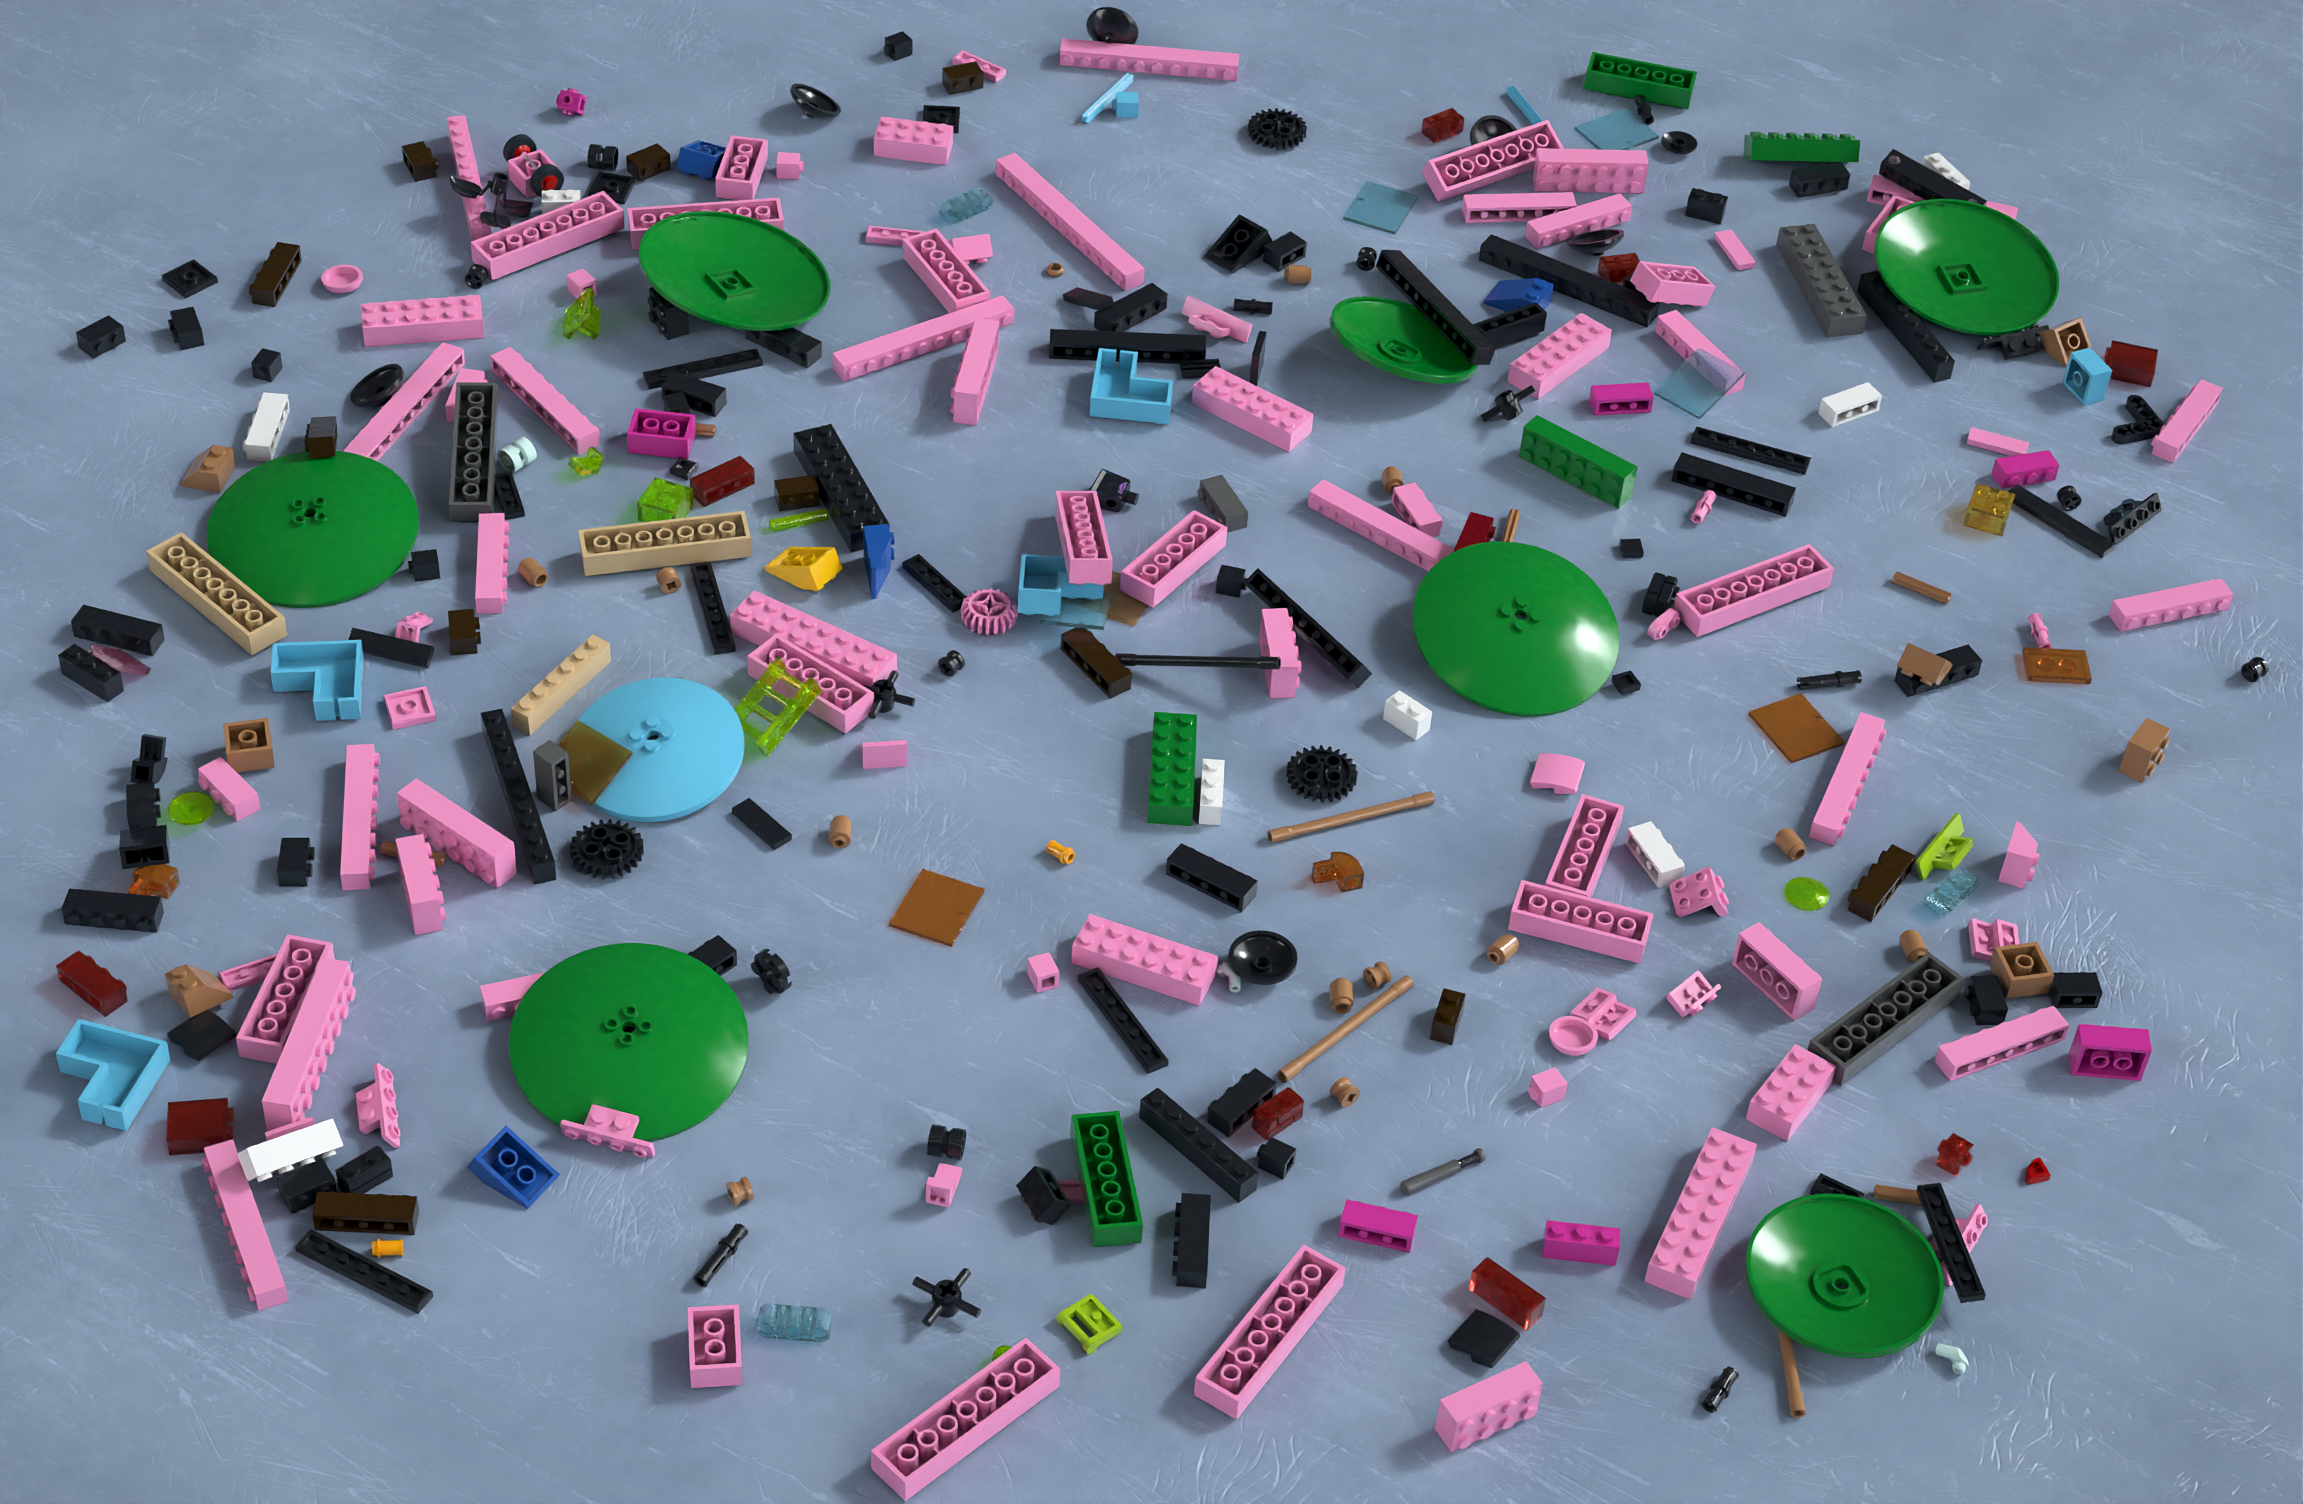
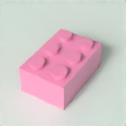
M739 1304L688 1307L691 1388L742 1385Z

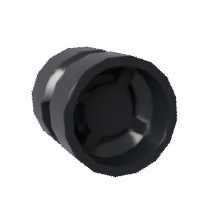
M590 144L587 157L588 167L594 169L603 167L604 170L615 171L618 165V147L606 146L603 148L602 145Z
M932 1124L928 1138L927 1155L942 1157L945 1153L947 1158L961 1161L966 1143V1129L953 1128L948 1131L946 1126Z

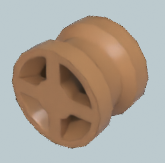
M666 567L657 573L656 579L664 593L671 594L680 589L681 580L674 568Z
M1379 961L1374 964V967H1367L1363 970V978L1371 989H1377L1380 987V984H1387L1391 981V973L1387 965Z
M1342 1077L1331 1086L1330 1094L1334 1098L1339 1099L1338 1102L1342 1107H1348L1357 1100L1360 1091L1356 1086L1351 1085V1081L1347 1077Z
M747 1177L740 1178L738 1182L730 1181L726 1183L727 1193L733 1206L739 1205L743 1200H753V1190Z

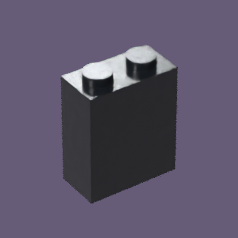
M167 825L120 831L119 850L122 869L170 863V842Z

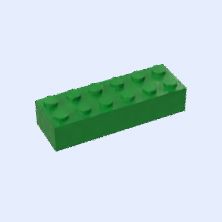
M1592 52L1586 70L1584 89L1633 99L1638 95H1643L1647 102L1689 109L1697 72Z
M1750 132V135H1745L1743 157L1750 160L1859 162L1860 140L1855 139V136L1851 134H1840L1837 137V135L1831 133H1822V136L1815 135V133H1804V136H1801L1794 132H1786V136H1783L1779 132H1768V135L1761 132Z
M1538 415L1523 427L1519 452L1520 458L1618 509L1632 497L1638 466Z
M1154 712L1147 823L1192 826L1197 714Z
M1110 1111L1072 1115L1070 1136L1092 1247L1141 1243L1143 1221L1120 1112Z

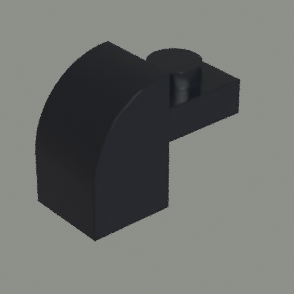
M149 734L142 735L140 757L132 761L130 782H154L156 784L160 781L165 772L168 759L165 757L166 737Z

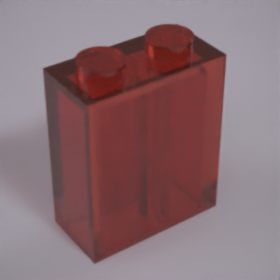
M2112 340L2111 346L2106 347L2104 362L2112 369L2110 379L2151 387L2156 369L2158 349Z
M228 1098L168 1102L166 1142L169 1156L205 1153V1147L232 1139L234 1141V1128L230 1126V1122L235 1121L234 1107H229Z

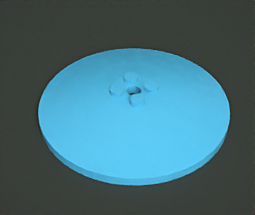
M666 677L644 679L625 684L595 701L575 724L568 742L567 753L573 783L578 792L592 806L610 816L623 820L660 822L689 815L719 797L737 775L743 760L745 745L741 722L737 713L725 698L700 683ZM651 736H658L656 740H648Z

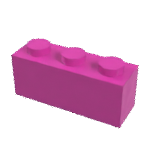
M1648 382L1591 385L1589 403L1594 416L1650 413L1654 396Z
M2049 450L1997 458L1995 459L1991 474L2001 489L2014 487L2017 484L2023 486L2053 481L2056 479L2059 463Z
M1346 1199L1338 1237L1410 1253L1418 1215Z
M1546 1221L1542 1258L1616 1266L1620 1249V1228Z

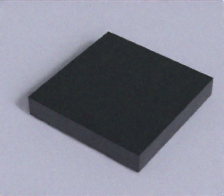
M924 105L923 121L953 126V133H959L960 107Z
M599 171L588 193V197L604 191L615 203L625 204L635 184V177Z
M194 259L162 275V281L184 298H188L218 283L217 276Z
M1265 331L1258 333L1252 353L1249 383L1255 386L1258 384L1264 363L1267 334Z

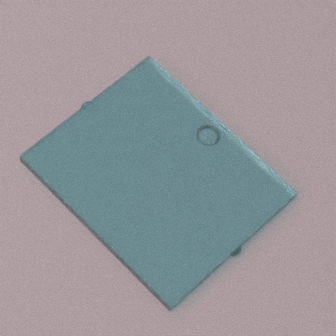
M1626 108L1577 125L1574 128L1598 150H1629L1659 138L1654 131Z
M1366 181L1343 216V220L1395 235L1416 203L1418 195Z
M1698 348L1654 394L1675 407L1701 419L1745 373L1722 359Z
M1103 593V599L1097 600L1061 597L1060 615L1046 616L1042 614L1040 624L1104 630L1112 594Z

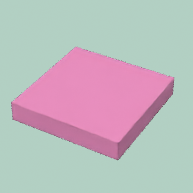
M426 686L383 695L393 730L436 721V715Z

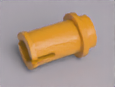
M1055 840L1049 841L1046 846V852L1060 859L1062 864H1070L1075 857L1072 848H1066Z
M377 1238V1241H372V1256H377V1258L387 1255L403 1256V1239L380 1241V1238Z

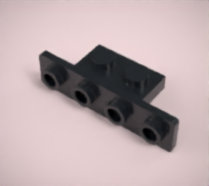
M2037 324L2029 330L2022 329L2013 334L1999 335L1997 338L1989 336L1981 340L1982 343L1977 346V350L2000 345L2005 360L2036 353L2041 350L2036 336L2050 328L2048 325L2041 326V324Z
M2158 493L2151 494L2143 501L2126 499L2122 501L2121 505L2112 509L2109 514L2103 517L2105 525H2110L2108 529L2111 541L2115 545L2161 512L2162 508Z

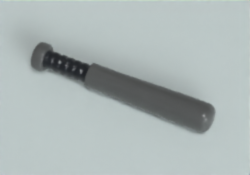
M1477 1148L1466 1157L1459 1160L1454 1159L1402 1181L1400 1189L1406 1195L1411 1194L1460 1171L1461 1168L1467 1165L1485 1161V1153L1481 1148Z

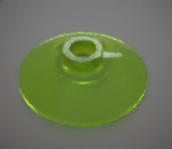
M190 791L176 796L168 806V813L174 822L190 826L200 824L209 819L215 807L209 795L198 791Z
M1797 877L1790 880L1785 886L1784 894L1787 901L1800 910L1816 911L1822 909L1828 903V889L1823 883L1814 878Z

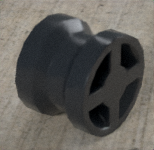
M1371 247L1361 248L1356 262L1358 268L1363 271L1372 270L1377 259L1376 251Z
M479 264L472 265L465 276L466 284L473 289L481 288L488 277L487 269Z
M2071 485L2062 487L2056 495L2062 507L2067 511L2076 509L2082 501L2076 489Z
M951 650L947 653L946 657L939 659L938 666L944 675L952 677L956 674L957 670L964 668L965 661L959 652Z
M2254 657L2241 667L2243 677L2249 682H2256L2260 677L2266 675L2269 670L2268 664L2261 657Z

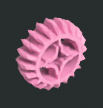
M984 588L981 591L974 590V593H968V597L964 598L961 607L962 622L965 623L966 628H971V632L977 631L979 635L986 633L987 636L989 634L996 636L998 632L1004 634L1005 630H1010L1015 625L1016 617L1018 616L1017 604L1013 600V596H1008L1007 592L1001 593L1000 588L997 590H992V588L990 590H985Z

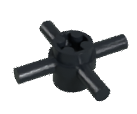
M1530 385L1515 395L1512 390L1502 392L1495 398L1497 405L1480 415L1485 422L1501 412L1506 420L1516 418L1523 412L1519 401L1535 392L1533 386Z
M892 670L887 680H878L873 684V687L862 685L874 692V704L868 713L869 718L875 719L879 712L886 713L894 708V702L914 706L915 698L896 694L894 683L899 676L897 671Z
M963 1268L954 1281L942 1280L936 1286L918 1276L915 1277L912 1285L931 1294L934 1305L923 1318L922 1322L924 1325L930 1327L938 1316L950 1318L956 1315L959 1309L975 1318L979 1317L981 1309L962 1300V1292L960 1290L971 1275L970 1270Z

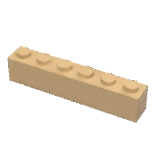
M592 634L511 708L512 726L529 736L611 662L610 643Z

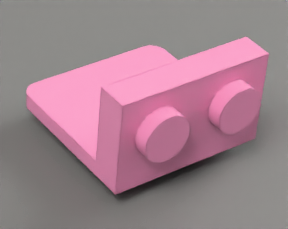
M1710 867L1670 883L1669 888L1678 917L1682 918L1712 905L1719 917L1728 914L1726 905L1729 902L1726 894L1722 892L1724 883L1719 875L1716 876Z

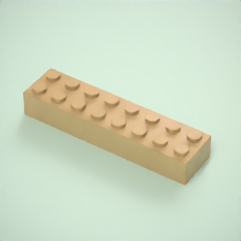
M745 511L578 530L579 549L585 576L752 557L751 536Z
M182 532L146 551L149 570L251 655L287 636L285 617Z

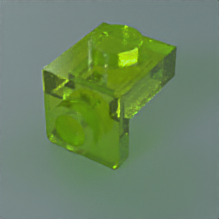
M589 447L586 457H570L568 465L574 469L576 474L581 476L598 474L604 456L594 447Z

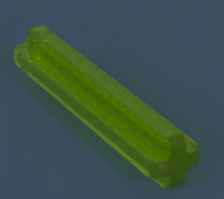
M826 508L774 518L769 520V528L771 531H778L826 521L829 519V513Z

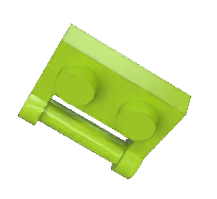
M1092 1293L1064 1309L1056 1317V1321L1061 1326H1065L1082 1344V1349L1087 1354L1093 1353L1098 1346L1122 1332V1324ZM1077 1316L1094 1336L1089 1338L1072 1318Z

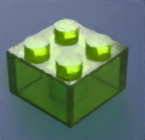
M655 477L637 501L638 521L651 522L686 518L693 508V488Z

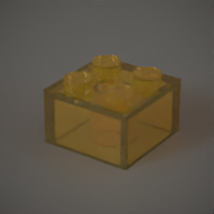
M1976 483L1963 526L2003 536L2016 494Z

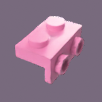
M1697 970L1665 997L1678 1014L1684 1018L1689 1013L1694 1016L1703 1009L1701 1004L1704 1001L1708 1004L1717 997L1715 992L1721 986L1717 984L1712 988L1699 970Z

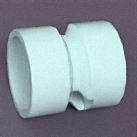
M525 437L517 439L497 453L501 466L507 472L512 473L537 458L533 444Z

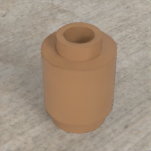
M1289 265L1284 270V280H1287L1288 284L1306 285V283H1311L1312 268H1307L1305 265Z
M1394 466L1384 469L1381 476L1384 490L1387 494L1392 495L1394 487L1404 485L1400 470Z
M530 557L520 562L518 573L529 584L541 587L547 582V571L536 560Z
M838 815L830 822L828 842L831 846L845 848L850 844L852 823L848 817Z
M1783 828L1776 834L1775 844L1787 858L1796 861L1805 855L1807 851L1805 844L1793 829Z
M1906 930L1900 935V946L1910 963H1915L1929 952L1920 933L1915 930Z
M1511 934L1501 935L1487 947L1488 959L1496 965H1503L1517 952L1519 947L1518 940Z
M1338 978L1329 985L1330 1005L1336 1013L1344 1014L1349 1012L1353 1006V988L1349 980Z

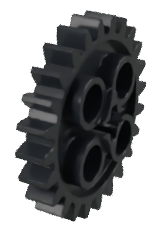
M1269 108L1268 112L1261 110V114L1256 112V115L1251 116V119H1249V136L1252 137V141L1257 140L1256 144L1263 143V147L1268 145L1270 149L1276 147L1279 150L1280 147H1283L1286 150L1287 146L1293 148V145L1299 146V142H1303V139L1306 138V122L1303 121L1302 117L1298 118V114L1292 115V111L1286 113L1285 109L1279 111L1276 108L1275 111H1272Z
M1320 745L1319 749L1311 746L1310 751L1303 748V753L1297 751L1296 757L1291 756V761L1288 762L1287 782L1291 784V789H1297V795L1304 793V799L1311 796L1314 802L1317 798H1320L1321 803L1326 798L1330 802H1333V797L1341 800V794L1347 797L1348 791L1352 792L1353 787L1356 786L1358 774L1356 764H1352V758L1347 759V753L1340 755V749L1333 752L1331 746L1327 750H1324L1322 745ZM1320 761H1322V762H1323V765H1324V768H1323V779H1324L1323 786L1320 785V778H1321Z
M601 819L598 825L591 822L590 828L584 825L583 832L577 830L576 836L572 837V843H570V858L573 859V865L578 866V871L584 870L585 875L592 872L593 878L602 875V879H605L606 875H610L614 879L617 873L622 877L624 870L630 873L631 866L637 868V861H642V855H644L641 834L636 833L635 827L629 829V823L622 826L620 820L613 824L611 819L607 823H604Z

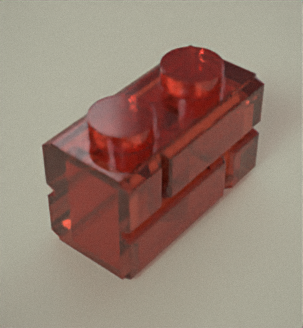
M1450 108L1424 118L1421 131L1423 135L1435 143L1460 134L1463 131L1465 119L1455 109Z
M1636 253L1603 256L1599 258L1598 273L1601 278L1613 283L1624 282V278L1635 271L1640 260Z
M1287 1087L1253 1110L1252 1128L1268 1141L1270 1137H1274L1293 1122L1302 1118L1303 1098L1290 1087Z

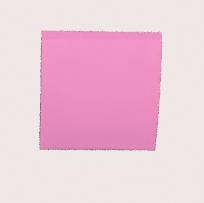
M1539 753L1530 781L1532 789L1553 788L1555 794H1576L1585 763L1580 759L1566 755Z
M1974 918L1968 923L1971 954L1974 958L1991 961L1995 947L2019 944L2016 924L1999 919L1990 924Z
M1597 987L1570 1012V1016L1580 1017L1589 1021L1596 1028L1599 1037L1610 1041L1636 1017V1009L1617 1002L1616 994Z

